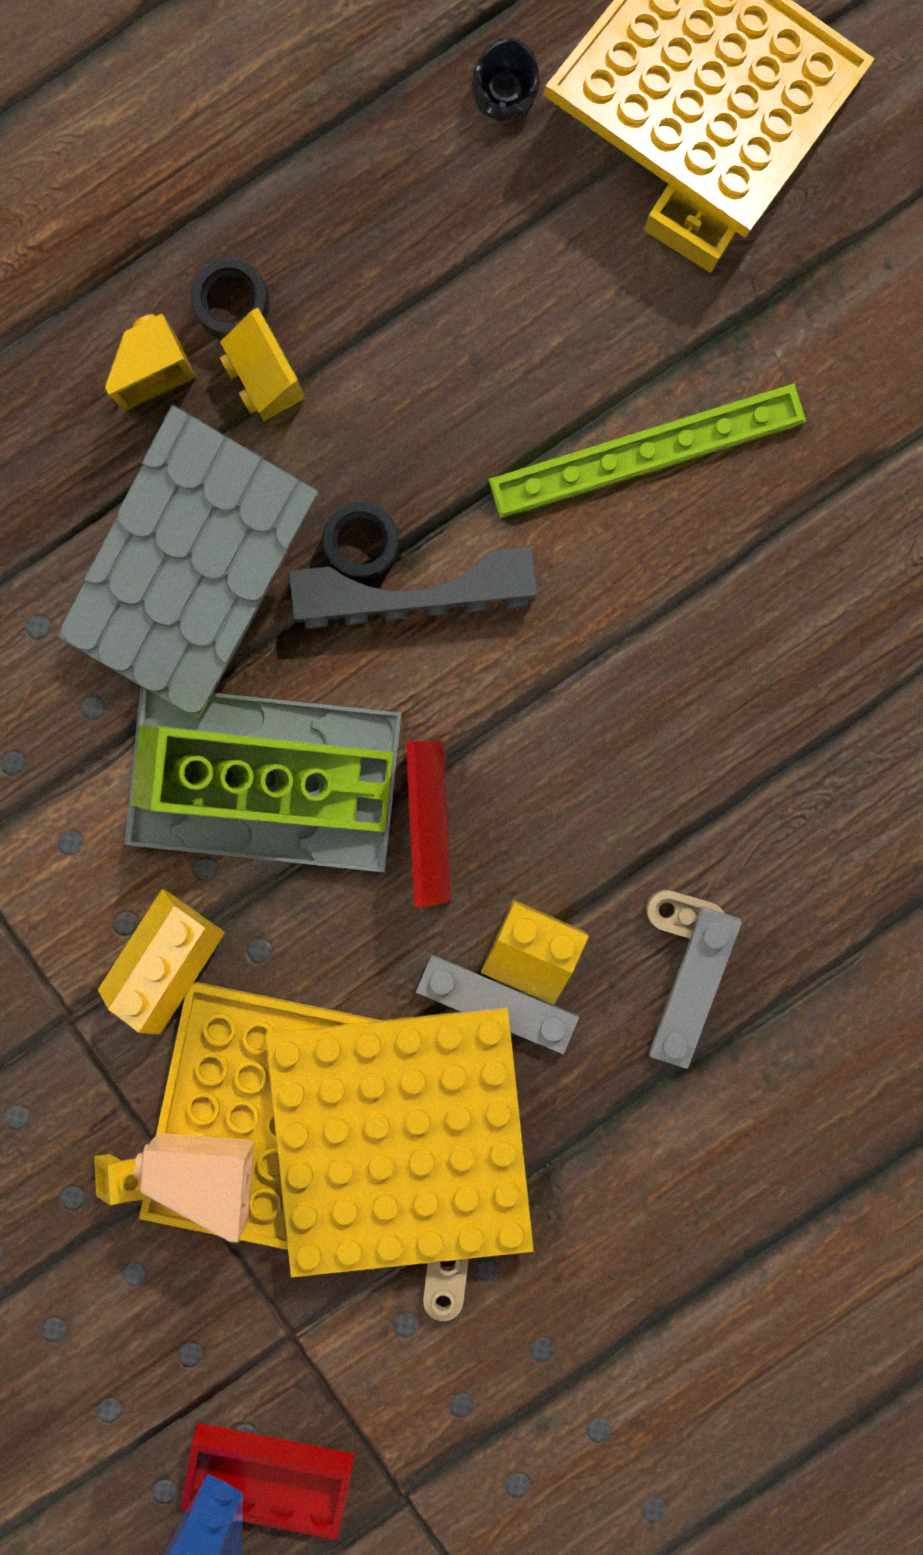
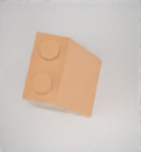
M158 1133L149 1144L145 1145L144 1152L137 1155L135 1178L141 1179L140 1192L227 1241L238 1242L249 1218L255 1141Z

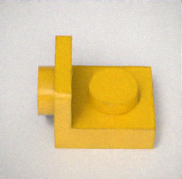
M111 1154L94 1156L96 1196L109 1205L147 1199L148 1196L140 1192L141 1179L135 1178L137 1158L120 1160Z

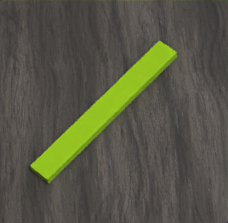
M794 383L489 479V485L500 519L794 428L803 425L806 422V418Z

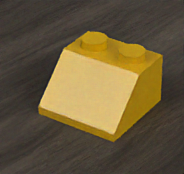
M259 308L254 309L220 341L226 354L219 358L231 379L237 376L240 377L246 389L239 392L250 414L258 411L263 421H266L304 400L305 396L298 379Z
M154 314L143 316L132 324L133 328L124 332L105 386L109 396L124 412L196 378L176 334L163 314L156 317Z
M512 900L481 973L554 1005L571 977L589 935L583 930Z

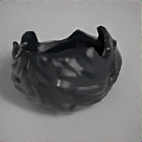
M514 37L499 38L486 47L473 71L472 93L477 107L483 114L497 121L509 120L514 115H522L532 108L540 86L539 68L535 54L520 39H515Z

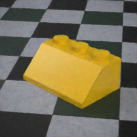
M162 889L98 989L108 1010L138 1033L161 1034L225 932L167 890Z

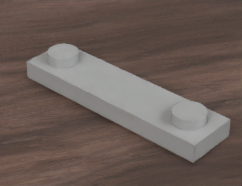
M704 906L701 907L649 1051L650 1057L688 1069L742 923L740 918Z
M432 954L416 990L418 994L461 1012L508 1007L511 1033L561 1054L565 1053L579 1019V1016Z

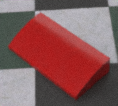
M406 741L414 908L428 907L452 900L444 741Z
M198 1423L191 1444L181 1509H188L203 1480L209 1474L243 1492L242 1522L338 1540L354 1453Z

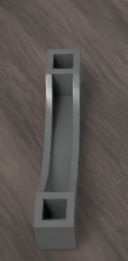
M532 547L492 550L476 566L458 578L436 587L416 591H388L368 587L346 578L331 567L289 571L294 620L297 623L304 622L305 629L328 627V620L343 618L345 625L363 624L369 622L368 616L384 614L385 621L403 620L409 618L408 612L424 610L425 617L443 616L449 614L448 608L464 606L465 613L483 612L489 610L488 604L504 602L505 609L523 608L529 606L528 600L535 599L537 596Z

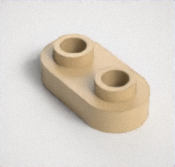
M671 890L656 892L650 897L646 906L647 917L656 928L687 938H691L702 906L724 912L718 905ZM663 903H671L673 907L672 914L668 917H662L659 913V907Z
M468 1259L456 1260L455 1264L451 1267H445L441 1262L427 1263L423 1303L426 1312L433 1319L448 1321L455 1318L462 1310ZM439 1296L449 1297L451 1300L450 1304L445 1307L439 1306L436 1303V1299Z

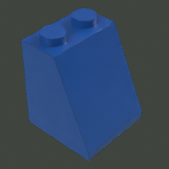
M207 1474L169 1540L163 1555H242L243 1492Z

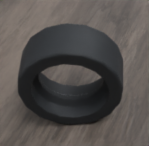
M234 258L214 260L200 270L192 284L190 298L193 311L205 330L218 339H223L241 322H221L213 317L208 309V292L212 285L222 278L237 277L247 282L254 295V304L251 311L259 308L265 321L268 318L270 300L266 284L256 268L243 260Z
M366 501L350 502L336 509L326 521L322 533L323 550L331 566L343 576L356 581L372 580L384 574L395 562L399 550L398 531L391 516L380 506ZM354 518H366L374 521L380 526L384 534L385 545L383 551L375 561L369 564L356 565L350 563L341 555L338 549L337 538L340 529L346 522Z

